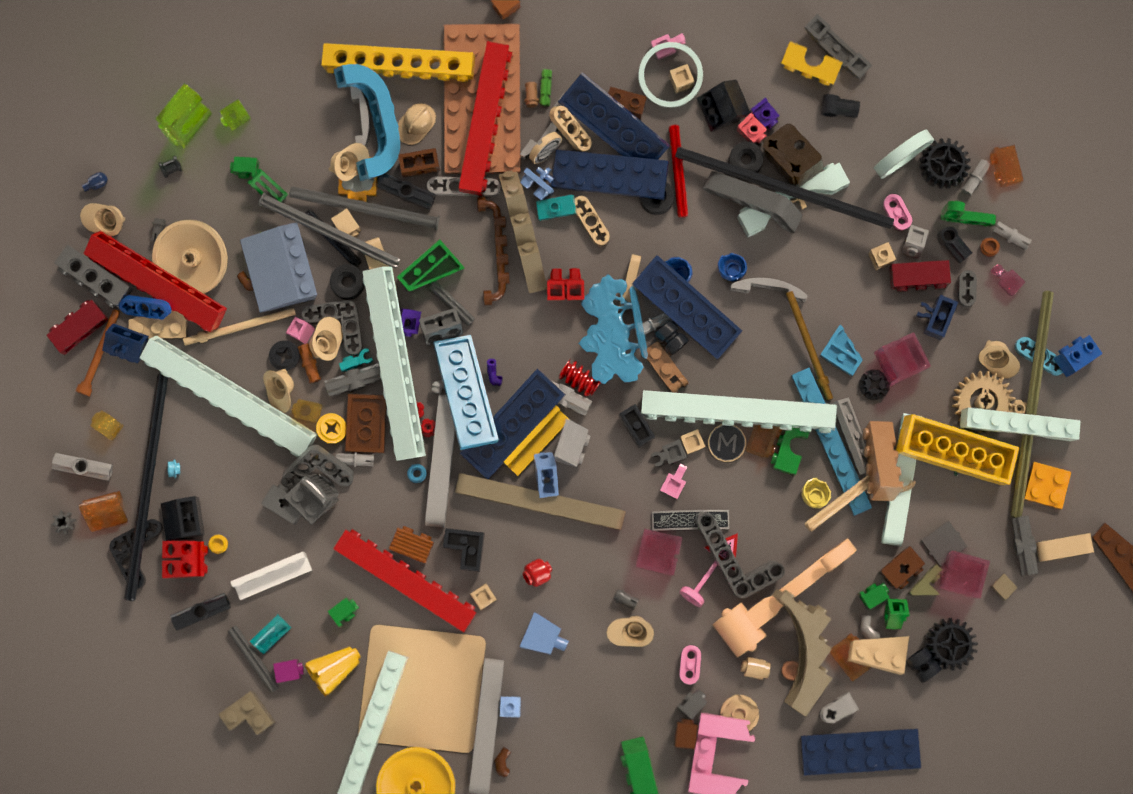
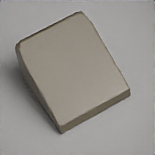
M1005 574L1001 575L990 586L1003 601L1017 589L1016 585Z

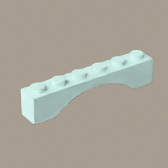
M831 163L823 168L824 171L818 173L800 187L816 193L832 195L848 187L850 181L840 163L836 165ZM777 191L775 192L777 194L787 197L789 200L794 198L792 196ZM745 207L739 211L740 214H738L737 219L748 238L764 230L771 216Z
M968 407L961 410L960 429L1018 433L1054 440L1075 441L1079 440L1081 420Z

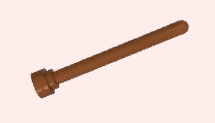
M114 309L112 311L85 379L77 385L75 391L88 397L91 395L93 390L91 389V382L104 353L102 348L105 333L113 323H116L119 310Z

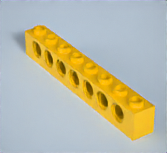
M324 43L321 65L328 73H334V69L342 65L357 64L358 59L364 57L365 62L359 65L368 67L375 73L382 74L385 77L401 75L403 78H412V76H419V78L426 80L431 79V77H438L439 80L443 81L454 78L460 82H468V79H474L475 56L471 52ZM341 57H347L344 63H339ZM378 59H384L382 65H376ZM397 60H403L401 66H394V63ZM421 61V65L418 68H413L414 62ZM433 63H440L437 69H431ZM452 64H459L456 70H450Z

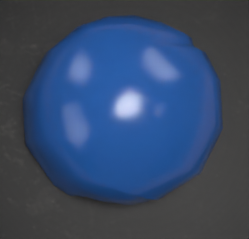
M731 252L720 257L718 272L724 280L734 282L745 276L747 264L742 256Z
M673 257L666 261L687 282H690L693 273L692 266L688 261L680 257Z

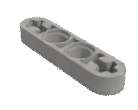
M432 177L427 182L429 192L442 196L495 197L501 191L499 181L493 178H485L488 180L487 187L494 183L498 189L490 192V189L487 188L482 193V196L462 193L459 190L451 191L449 185L452 182L460 183L461 177ZM436 181L438 182V185H444V181H447V191H444V187H438L435 191L433 187L430 186L434 185V182Z

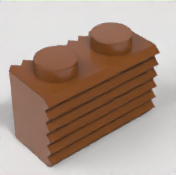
M403 526L402 529L397 528L389 549L426 564L435 543L431 541L432 537L423 533L420 536L413 534L414 530Z

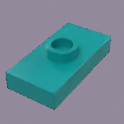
M574 195L536 201L538 219L540 221L577 214Z
M277 614L250 642L264 655L292 627Z

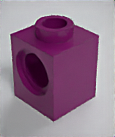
M299 659L273 664L276 683L302 679L301 674H304L303 664L299 663Z

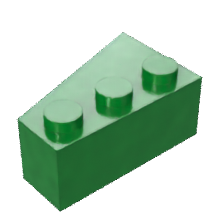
M438 240L399 274L396 279L410 292L461 271L465 267L445 244Z
M644 736L622 741L624 756H621L623 767H627L629 772L625 774L628 786L632 785L633 788L630 794H658Z

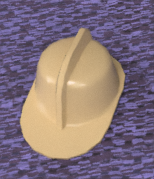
M421 103L410 107L398 122L400 140L409 145L419 143L435 124L436 115L434 110L430 106Z
M361 143L351 144L332 156L328 169L337 175L340 180L348 181L358 175L356 162L369 158V152Z
M97 203L86 205L80 214L81 222L89 231L95 233L102 231L109 236L117 235L122 229V223L125 221V217H123L117 207Z
M325 317L317 324L314 335L309 342L314 358L329 361L336 357L343 338V331L340 322L335 318Z
M988 340L986 346L979 354L981 364L992 374L997 373L999 378H1011L1019 372L1020 363L1018 359L1009 351L1006 344L1001 341L991 342Z
M285 369L276 372L266 371L263 380L269 403L282 413H286L291 406L290 393L294 388L293 380Z
M639 616L617 619L607 629V637L610 642L619 646L643 647L648 645L654 636L652 626Z

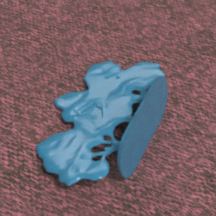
M609 274L606 277H602L600 283L593 284L589 289V293L581 301L585 311L598 318V323L589 327L587 336L583 337L578 344L586 352H596L598 354L592 364V377L594 380L606 384L613 378L614 374H617L622 381L632 382L638 379V374L644 368L643 364L635 358L634 353L636 349L640 348L643 358H648L639 300L634 286H631V302L626 301L623 297L627 289L626 281L623 279L614 280ZM613 300L621 301L620 303L624 304V306H616ZM626 309L633 310L635 323L630 325L623 323L622 315ZM636 328L637 344L628 340L630 330ZM631 349V352L629 354L625 353L626 350Z

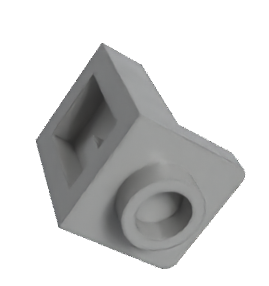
M911 225L902 248V253L910 257L920 258L929 231Z

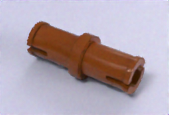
M309 343L298 346L297 348L303 361L302 367L306 370L309 383L320 381L321 378L316 367L317 361L313 358Z

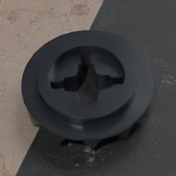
M283 340L271 347L269 360L276 369L288 371L295 368L299 362L300 353L294 343ZM287 349V354L292 359H285L282 363V357L277 353H284Z
M871 369L860 378L859 388L866 398L879 400L888 393L890 381L882 371ZM871 380H881L878 384L879 389L873 388L869 390L872 385Z

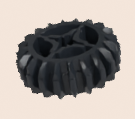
M940 138L939 144L934 140L932 146L929 145L926 148L927 150L922 151L921 154L924 157H920L919 161L924 164H921L919 169H925L921 175H928L925 181L929 182L932 180V187L939 183V189H942L944 184L947 189L951 188V184L957 187L958 182L962 183L964 181L963 177L968 176L967 170H970L971 166L967 163L971 159L965 158L969 153L968 151L962 152L964 145L956 146L958 141L951 144L950 138L947 139L946 143L943 138ZM944 150L942 157L931 158L934 152ZM951 152L957 157L958 161L952 159ZM944 159L948 163L945 170L943 164H941ZM932 167H936L938 169L939 175H937L933 171ZM959 169L956 175L946 177L948 170Z
M948 618L947 624L944 619H941V626L938 623H934L936 631L929 628L928 631L933 635H926L925 637L931 640L930 643H925L926 647L931 646V650H929V653H933L931 659H938V665L943 663L942 669L944 670L949 665L950 670L954 671L955 664L958 669H962L961 662L968 666L967 658L974 660L970 653H977L976 649H972V645H978V642H972V639L977 636L976 634H969L973 628L965 629L967 626L966 622H963L960 626V619H956L954 624L952 618ZM947 629L948 633H946L945 640L936 642L939 634ZM954 629L960 631L966 641L958 640ZM951 639H953L952 642L960 643V645L952 646V650L947 645L942 644L950 642ZM938 647L944 648L947 651L949 660L939 654ZM966 647L963 655L955 660L958 648Z

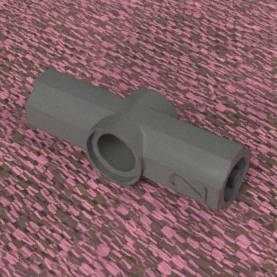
M377 363L362 369H352L344 372L341 376L324 381L329 397L347 391H357L364 388L365 385L380 381V366Z
M1029 516L1011 518L1014 533L1013 548L1015 555L1018 556L1021 576L1037 574L1038 567L1035 556L1037 547L1035 538L1031 533Z

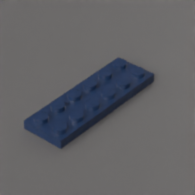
M583 72L558 101L560 105L566 107L572 115L622 156L659 160L670 146Z
M556 149L551 187L664 199L669 161Z
M658 255L650 261L631 283L717 360L742 332L736 324Z
M537 368L493 416L499 439L498 443L463 449L460 454L486 479H489L500 468L505 459L566 394Z
M917 728L801 736L803 775L921 768Z

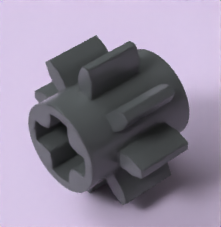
M60 510V515H53L55 520L51 525L57 527L56 533H60L63 530L64 534H68L69 529L75 530L73 522L77 520L71 518V512L65 515L64 511ZM62 519H65V522L67 523L66 526L62 525Z

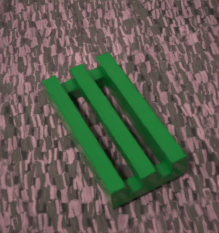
M259 169L258 173L254 174L253 179L247 182L261 196L264 192L255 185L256 181L280 202L288 195L262 169ZM263 176L282 194L281 197L268 187L260 177Z

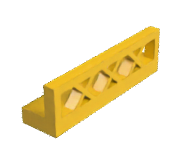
M555 406L505 459L504 464L519 476L534 460V455L539 454L563 429L566 419L569 418L560 411L559 407Z

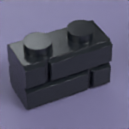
M636 404L619 413V418L638 448L655 439L654 433L649 429V425Z

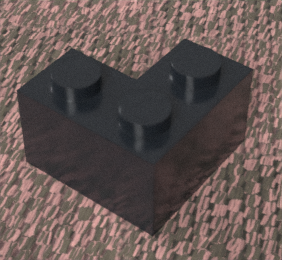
M445 528L443 548L462 551L461 570L480 572L485 533Z

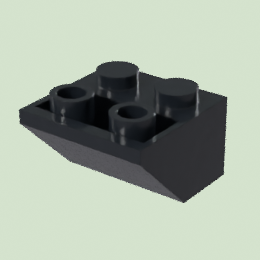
M737 79L723 81L697 97L711 132L739 122L751 113Z
M191 496L161 503L166 541L205 535L199 497Z

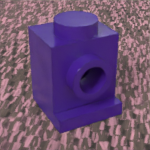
M766 97L750 110L766 129H772L778 124L780 115L770 105ZM767 111L770 116L765 117L763 112Z
M400 308L404 336L412 337V334H418L421 311ZM406 319L410 321L408 326L404 325Z

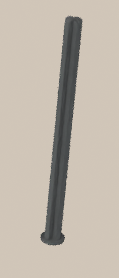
M294 186L291 187L289 197L432 227L438 230L439 215L435 217Z
M266 192L262 194L258 206H264L392 268H396L400 262L399 258L267 196Z

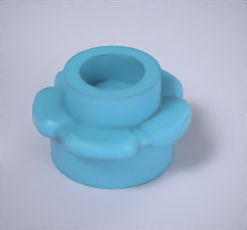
M176 460L167 462L168 477H174L175 479L180 474V463H176Z

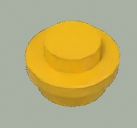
M214 535L209 540V549L215 554H221L227 550L228 541L223 535Z

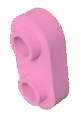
M897 194L888 195L883 202V207L888 217L894 219V228L899 231L908 229L912 223V217L902 198ZM894 202L896 207H890L889 203ZM898 219H903L905 223L899 224Z
M686 646L681 653L680 679L685 684H694L699 679L701 652L696 646ZM688 652H694L695 656L693 659L688 658ZM687 671H691L693 673L692 678L686 677Z

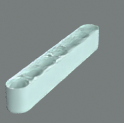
M903 413L900 423L899 435L903 424L904 416L911 414ZM898 454L896 467L901 468L902 474L899 476V481H903L905 487L913 481L916 459ZM910 489L899 493L894 501L887 502L882 544L902 546L911 496Z

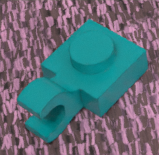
M363 349L358 357L348 356L343 358V362L339 363L341 371L344 373L363 364L372 363V358L364 359V354L370 352L369 349Z

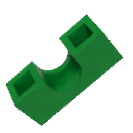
M792 427V430H785L783 435L780 434L776 444L779 446L778 452L774 453L771 459V464H774L772 469L795 476L802 456L796 455L791 451L790 441L793 438L806 440L810 432L800 431V428Z

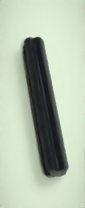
M311 209L305 212V214L322 221ZM321 234L351 265L356 267L360 265L361 259L348 246Z

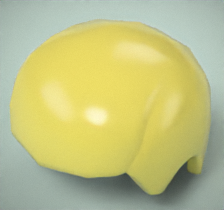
M812 478L803 486L801 496L806 505L819 509L827 505L831 499V491L826 482Z

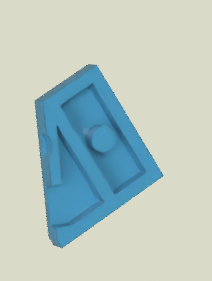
M842 325L838 326L820 354V357L851 377L863 360L859 352L855 350L851 339L844 332Z

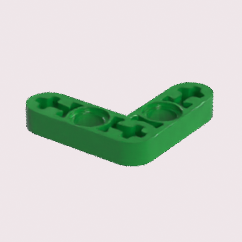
M949 201L941 210V220L980 226L996 225V215L965 211L964 202Z

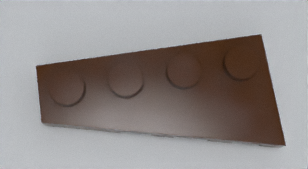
M1103 523L1091 538L1104 556L1111 562L1115 571L1119 573L1128 589L1133 593V545L1108 524Z

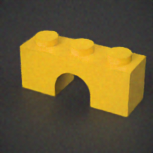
M792 41L789 42L781 64H784L785 69L792 72L795 69L802 72V76L812 79V76L819 78V82L827 86L830 83H835L843 63L842 61L825 55L820 65L811 66L805 60L808 48Z

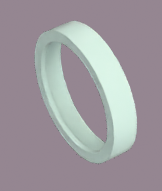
M666 42L653 47L643 57L639 67V83L642 91L649 100L663 107H678L689 102L698 93L703 80V69L698 56L692 49L681 43ZM664 48H677L685 51L692 57L697 67L698 76L694 89L688 96L678 101L669 102L656 98L645 84L644 70L647 61L654 53Z
M927 129L919 132L876 164L874 170L881 179L887 177L919 155L934 141V138Z

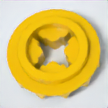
M325 414L316 424V433L320 440L325 441L327 444H336L346 435V423L337 414ZM337 424L334 429L336 433L330 432L326 434L328 430L327 425L331 427Z

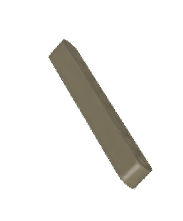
M460 473L455 488V493L616 530H622L626 511L562 496L540 498L539 492L536 490Z

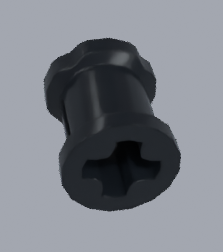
M176 155L173 156V159L164 163L159 162V167L165 178H168V175L176 171H183Z

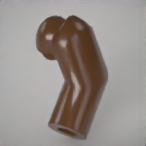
M244 271L240 272L237 278L243 287L248 291H254L251 279Z
M505 747L502 748L494 760L496 773L502 777H507L510 773V769L506 765V759L511 754V751Z

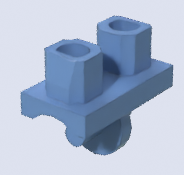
M540 167L537 168L536 172L540 174V177L526 168L524 170L525 175L520 182L527 189L536 182L539 185V188L534 192L536 197L543 200L549 194L552 195L555 192L544 182L545 179L549 183L553 181V178L549 175L551 172L549 167L545 170Z

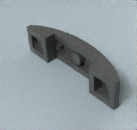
M816 14L804 29L830 57L843 62L841 67L860 79L872 64L860 53L857 54L830 29L831 26Z

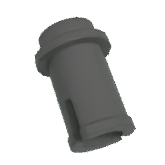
M154 218V222L151 223L153 224L150 241H156L159 234L167 226L165 224L166 220Z
M618 589L613 598L616 600V603L620 602L633 610L639 601L638 598L624 592V589Z

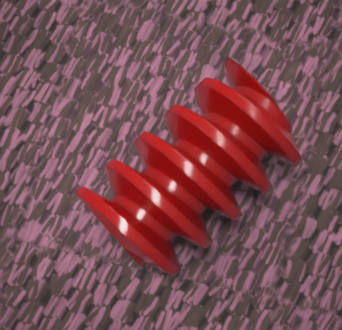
M569 360L560 372L559 379L561 380L566 377V384L572 381V388L579 386V393L585 390V397L590 394L592 396L601 382L595 381L592 376L589 377L590 370L583 373V365L576 368L577 361L570 364Z

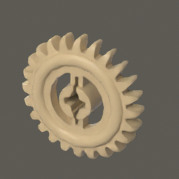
M979 371L977 377L974 373H971V380L964 377L965 384L959 382L958 385L961 389L954 390L958 394V396L952 397L953 400L957 401L952 407L958 408L954 414L961 415L962 409L971 408V395L978 389H981V394L975 398L974 405L976 408L988 410L994 405V397L989 393L990 390L997 398L995 411L1011 412L1009 408H1014L1015 405L1010 402L1016 398L1010 397L1009 394L1014 390L1006 389L1010 383L1002 384L1004 377L996 380L997 373L993 374L992 377H990L989 371L984 376ZM983 398H985V401L988 402V404L985 406L984 403L981 402Z

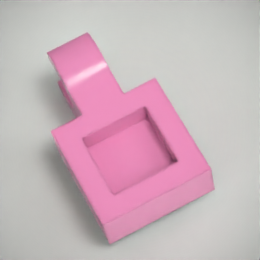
M667 34L651 41L652 47L666 42H676L684 45L686 40L683 34L672 39ZM664 48L657 51L656 56L660 60L676 53L675 48Z
M680 464L675 475L669 473L660 491L678 499L686 483L681 478L687 467Z

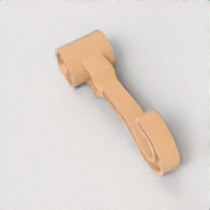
M847 538L786 584L780 591L784 592V590H787L796 597L825 573L830 572L857 549ZM773 596L762 599L749 610L741 602L733 609H724L722 617L712 625L735 656L739 657L746 651H754L757 648V643L766 636L761 626L773 618L783 605Z

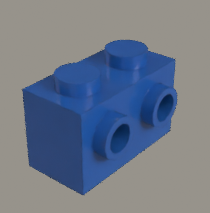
M1090 335L1084 339L1081 336L1071 342L1073 344L1072 347L1069 348L1066 345L1058 351L1060 355L1054 358L1066 378L1103 354Z

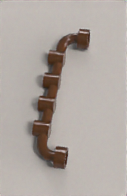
M477 197L478 212H486V208H490L494 215L498 291L492 294L491 290H483L484 306L492 305V301H497L504 296L506 284L510 283L509 272H505L504 266L508 265V254H504L503 246H507V235H502V228H506V218L501 216L500 208L496 203L485 200V197Z

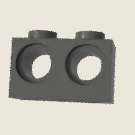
M456 308L419 319L427 346L433 345L434 341L463 335L461 321Z

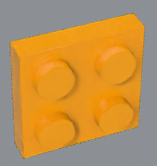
M1032 462L1024 500L1062 509L1071 472Z

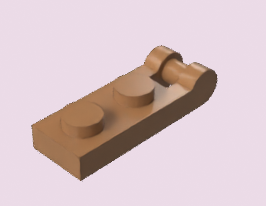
M658 341L647 348L648 362L670 392L677 393L678 389L689 384ZM676 376L678 381L672 383L670 379Z

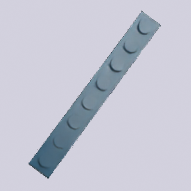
M810 368L791 375L803 402L825 404ZM836 426L835 431L831 430V433H820L819 429H815L843 493H845L857 484L860 479ZM865 491L848 503L853 516L872 508Z

